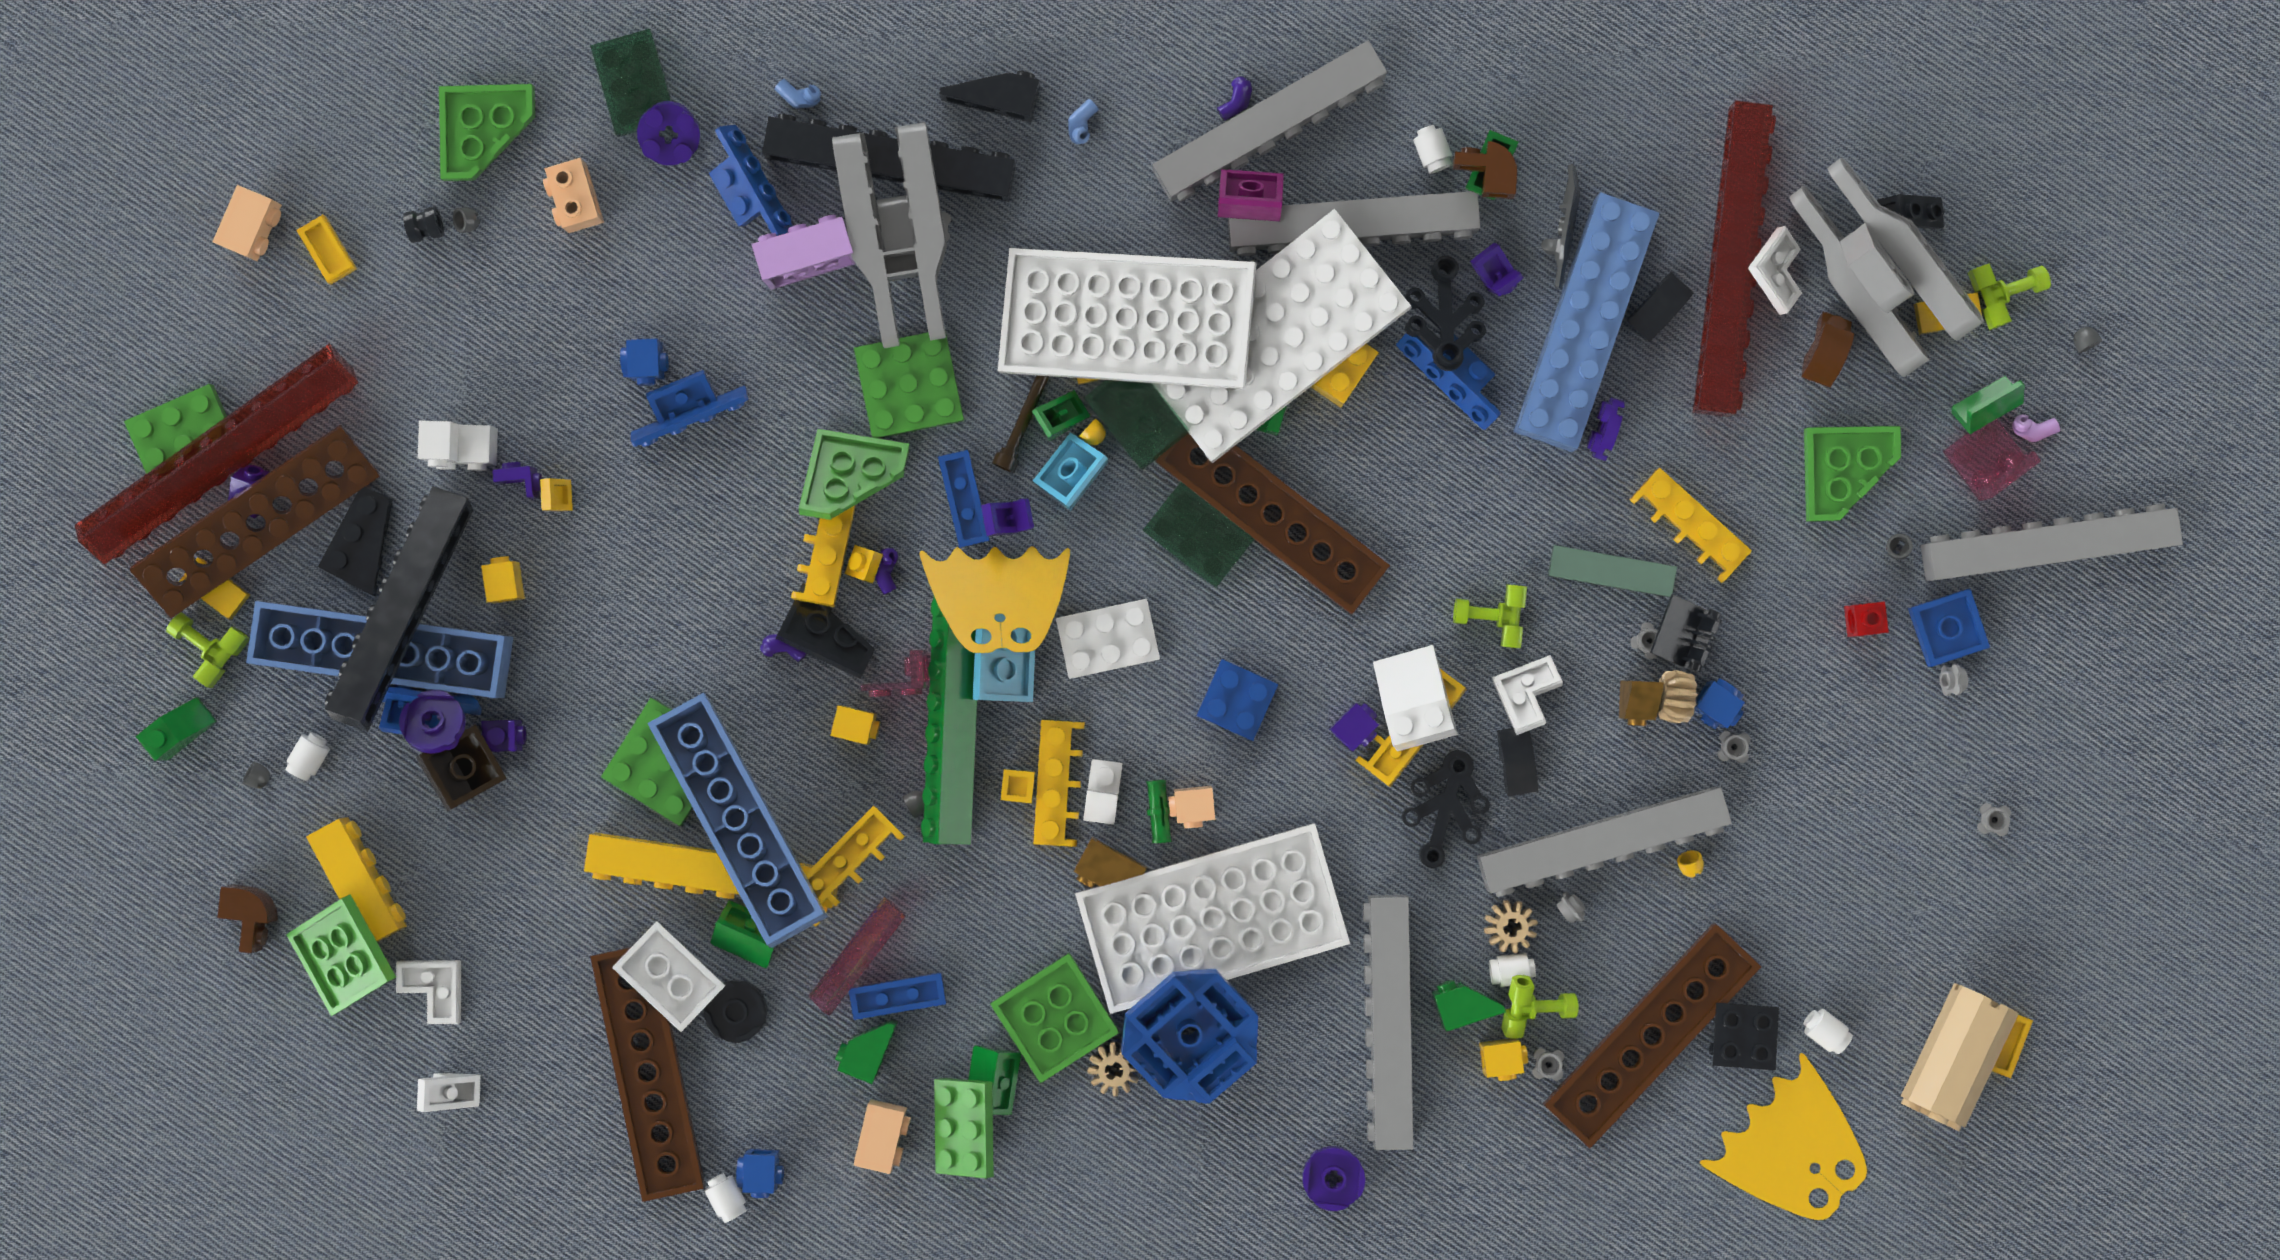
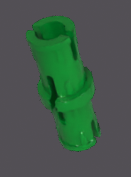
M1166 780L1146 781L1149 799V809L1146 811L1151 821L1152 844L1172 842Z

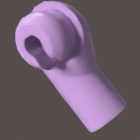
M2021 414L2012 423L2015 434L2030 442H2037L2060 432V426L2055 418L2037 424L2028 419V415Z

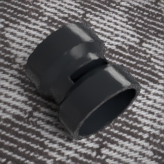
M436 206L428 207L421 213L409 211L403 214L405 231L411 243L420 242L424 237L430 236L435 239L444 236L442 218Z

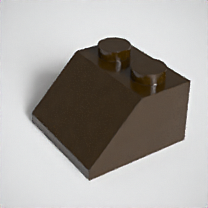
M476 724L464 730L455 748L439 753H422L416 757L447 812L507 779Z

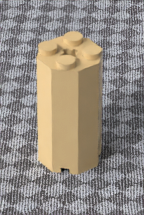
M1954 983L1901 1094V1097H1903L1901 1104L1957 1131H1960L1962 1126L1966 1127L2019 1013L2003 1004L1999 1005L1980 993Z

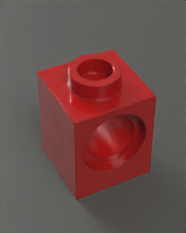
M1885 601L1844 606L1847 637L1889 633Z

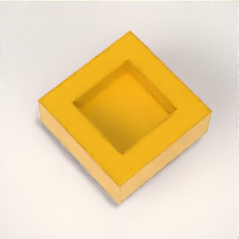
M540 479L542 511H573L571 480Z
M854 545L844 574L873 584L883 554Z
M1004 769L1001 800L1032 804L1035 772Z

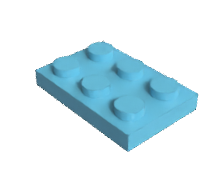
M996 614L994 617L997 622H1003L1006 618L1003 614ZM1016 628L1012 631L1011 638L1017 643H1026L1031 639V633L1025 628ZM976 629L975 643H988L992 637L991 633L986 629ZM998 648L991 653H975L973 700L1033 702L1035 650L1031 652H1012L1007 648Z

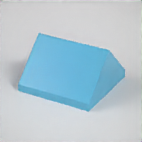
M1070 432L1033 479V482L1071 511L1107 465L1108 458Z

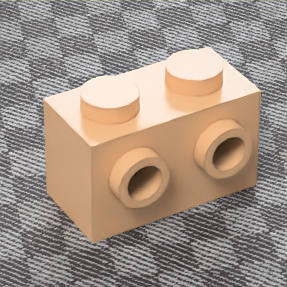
M581 158L544 168L547 178L543 179V184L549 197L553 196L556 208H552V214L558 227L562 226L565 231L572 233L604 223L588 166Z
M237 185L213 239V243L258 262L259 257L264 255L268 248L269 240L267 238L272 227H275L280 220V208L282 205L268 197Z
M1211 786L1174 789V796L1168 797L1170 817L1176 816L1177 823H1183L1184 828L1203 827V821L1215 820L1213 789Z
M874 1099L869 1101L853 1166L887 1174L891 1173L894 1166H900L904 1148L898 1147L901 1135L907 1136L911 1117L906 1116L907 1107Z

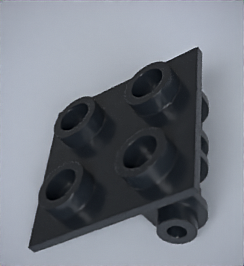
M1671 594L1650 653L1695 673L1700 672L1701 668L1706 666L1705 662L1709 653L1706 649L1712 650V646L1708 642L1709 640L1715 641L1716 639L1711 634H1716L1719 623L1721 624L1722 622L1720 619L1721 613L1711 609L1706 610Z
M1716 1002L1714 1043L1710 1042L1709 1054L1713 1055L1712 1066L1776 1070L1779 1007Z

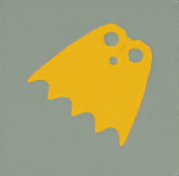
M1034 546L1029 547L1017 559L1004 556L997 547H993L987 556L979 560L970 558L958 547L944 561H936L924 551H920V559L937 604L954 635L964 648L973 653H991L998 648H1007L1012 652H1031L1040 646L1048 633L1060 602L1069 564V548H1066L1054 559L1044 558ZM996 614H1003L1006 618L1003 622H997L994 617ZM1016 628H1025L1030 631L1031 639L1026 643H1017L1011 638V633ZM976 629H986L991 633L992 637L986 644H977L972 640L971 634Z
M1800 1053L1801 1071L1798 1078L1788 1080L1773 1077L1774 1101L1768 1106L1748 1104L1749 1128L1741 1133L1723 1131L1721 1136L1726 1149L1724 1157L1715 1161L1701 1160L1700 1164L1727 1182L1765 1202L1802 1217L1824 1220L1829 1218L1839 1208L1840 1198L1845 1192L1855 1190L1864 1181L1867 1167L1861 1148L1842 1110L1808 1058L1803 1053ZM1841 1160H1849L1855 1167V1173L1850 1179L1843 1180L1836 1175L1835 1167ZM1818 1163L1821 1169L1820 1173H1811L1810 1165ZM1820 1188L1827 1192L1828 1203L1823 1208H1815L1809 1203V1194L1812 1190Z

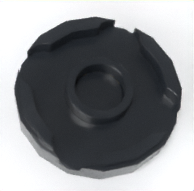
M731 980L724 982L725 987L704 1008L707 1027L714 1036L721 1040L732 1043L750 1040L762 1029L766 1021L767 1004L764 995L756 986L747 981Z

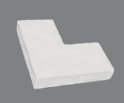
M1786 226L1776 228L1748 267L1779 315L1788 314L1802 294L1787 271V268L1801 249Z
M1551 655L1492 677L1494 686L1516 735L1546 724L1545 717L1535 696L1563 686V681Z
M461 960L397 961L396 993H427V1024L461 1023Z

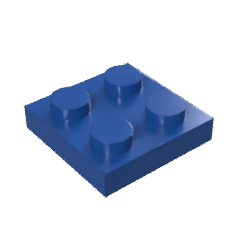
M1971 588L1908 608L1927 667H1933L1990 648Z
M1221 659L1196 716L1254 741L1278 684Z

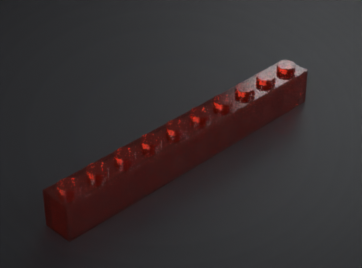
M1735 101L1728 109L1692 413L1731 417L1742 407L1743 392L1739 391L1740 379L1743 380L1745 378L1747 362L1743 361L1744 349L1748 348L1750 342V330H1746L1747 319L1751 318L1753 314L1754 300L1750 299L1751 287H1755L1757 282L1748 267L1761 250V238H1757L1758 226H1762L1765 217V208L1761 207L1762 195L1767 193L1769 178L1765 176L1766 164L1769 165L1772 157V146H1769L1768 142L1769 134H1773L1776 124V116L1772 115L1773 105Z
M329 343L75 524L78 542L104 565L113 558L120 557L127 548L138 540L147 538L152 530L162 523L172 520L187 505L196 503L204 493L214 486L221 485L236 470L249 465L253 458L264 450L273 448L285 435L298 430L313 415L326 410L329 404L341 395L350 393L354 386L359 383L353 367Z

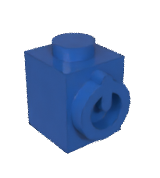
M659 339L626 340V347H622L620 350V364L623 377L637 381L639 386L656 385V380H664V371L669 370L668 354L663 353V342Z
M1720 678L1717 682L1707 681L1696 697L1697 705L1694 707V710L1702 715L1700 720L1715 730L1718 726L1720 728H1728L1730 725L1735 726L1744 713L1741 710L1745 704L1741 700L1744 695L1737 688Z
M748 1149L744 1157L738 1158L736 1182L737 1187H742V1193H751L753 1198H768L770 1193H775L778 1185L783 1184L784 1166L779 1165V1150Z

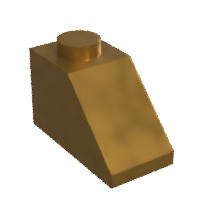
M1620 681L1619 718L1628 719L1627 725L1646 726L1647 720H1656L1664 682Z
M1092 837L1073 872L1078 874L1076 880L1093 888L1095 884L1102 887L1143 875L1147 868Z

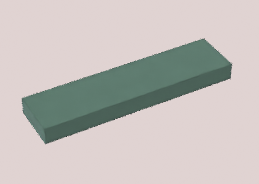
M1553 545L1548 576L1670 598L1671 594H1673L1677 566Z

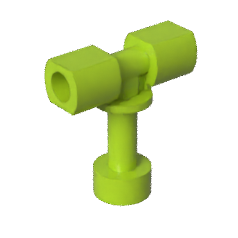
M1990 263L1968 272L1975 293L1980 291L1984 299L1986 308L1982 312L1989 330L2001 327L2012 321L2005 305L2010 302V296L2029 289L2039 293L2051 287L2049 273L2042 265L2028 270L2026 278L2009 284H2005L2002 280L1996 281Z
M1506 584L1505 603H1499L1497 609L1469 606V600L1455 599L1453 623L1467 624L1468 618L1496 621V626L1502 628L1500 646L1521 648L1523 627L1519 626L1521 608H1525L1527 586Z
M181 612L170 621L166 632L177 640L182 637L186 638L203 651L201 658L204 662L192 677L205 687L213 688L225 673V670L222 668L231 655H239L249 642L250 637L238 628L230 627L221 640L216 638L210 641L192 628L193 620Z
M1526 975L1513 976L1508 993L1512 1006L1506 1009L1501 1025L1505 1037L1511 1039L1522 1038L1527 1019H1535L1537 1013L1559 1012L1562 1019L1576 1018L1579 1010L1576 994L1561 993L1558 1000H1536L1533 995L1535 986L1531 978Z

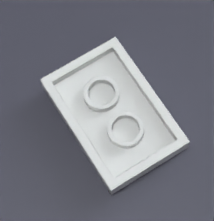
M1147 599L1056 618L1069 679L1160 660Z
M658 921L612 967L680 1032L725 987L722 981Z

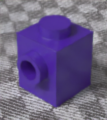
M1353 703L1329 730L1353 752L1360 744L1365 747L1377 736L1378 733L1375 729L1379 724L1374 719L1378 715L1365 703L1362 706Z

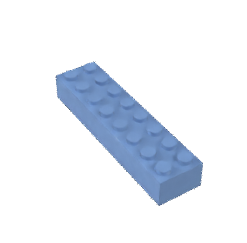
M1601 192L1594 199L1513 432L1570 452L1578 449L1659 212Z
M255 601L246 663L339 676L341 665L344 661L349 660L353 652L352 645L356 635L359 632L362 633L367 623L366 616ZM419 623L391 684L489 698H505L513 637Z
M702 693L647 723L766 945L773 948L827 918L828 916L706 694Z

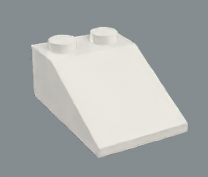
M1433 645L1373 662L1393 747L1397 751L1458 735Z

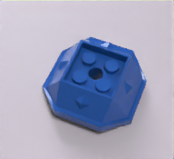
M1217 969L1172 972L1125 1013L1121 1052L1124 1058L1163 1098L1193 1100L1198 1103L1210 1104L1257 1063L1258 1014ZM1187 1027L1196 1028L1190 1035L1181 1034Z

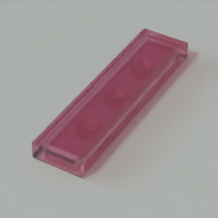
M886 897L881 900L809 994L811 1000L820 1010L829 1016L906 917Z

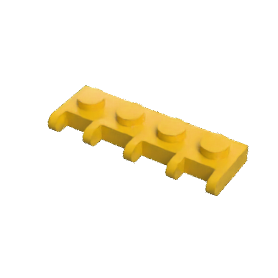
M1660 467L1654 471L1629 499L1635 504L1643 497L1657 509L1650 518L1654 523L1663 515L1677 527L1680 532L1673 539L1677 544L1687 536L1703 551L1696 559L1698 563H1704L1708 557L1724 570L1717 578L1721 583L1752 552L1750 548Z
M856 505L831 520L820 518L816 536L804 535L803 541L814 544L810 566L798 564L797 567L798 572L808 574L804 593L793 591L792 599L835 607Z
M1440 669L1452 709L1467 689ZM1377 734L1374 740L1381 746L1372 758L1367 762L1365 758L1358 756L1355 761L1387 786L1391 787L1423 745L1397 751L1392 745L1390 735L1384 740Z
M1041 720L1033 844L1077 847V840L1065 839L1066 818L1079 819V812L1067 811L1068 787L1081 788V781L1069 780L1070 756L1083 757V750L1071 749L1072 728L1084 729L1085 722Z
M874 805L805 874L821 905L826 899L834 906L840 903L832 893L849 876L858 884L863 880L855 870L871 854L880 861L885 858L877 848L892 833L900 841L905 837Z

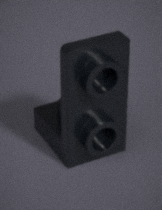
M1898 194L1877 200L1881 206L1912 220L1917 228L1940 229L1944 227V209L1941 197Z

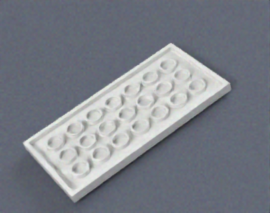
M1333 209L1256 270L1245 389L1151 384L1205 455L1214 463L1412 307L1338 212Z
M1009 248L997 371L1008 374L1245 389L1257 264L1247 261Z
M1315 823L1148 871L1143 875L1075 893L1110 1014L1132 1008L1172 972L1217 969L1226 980L1350 944Z

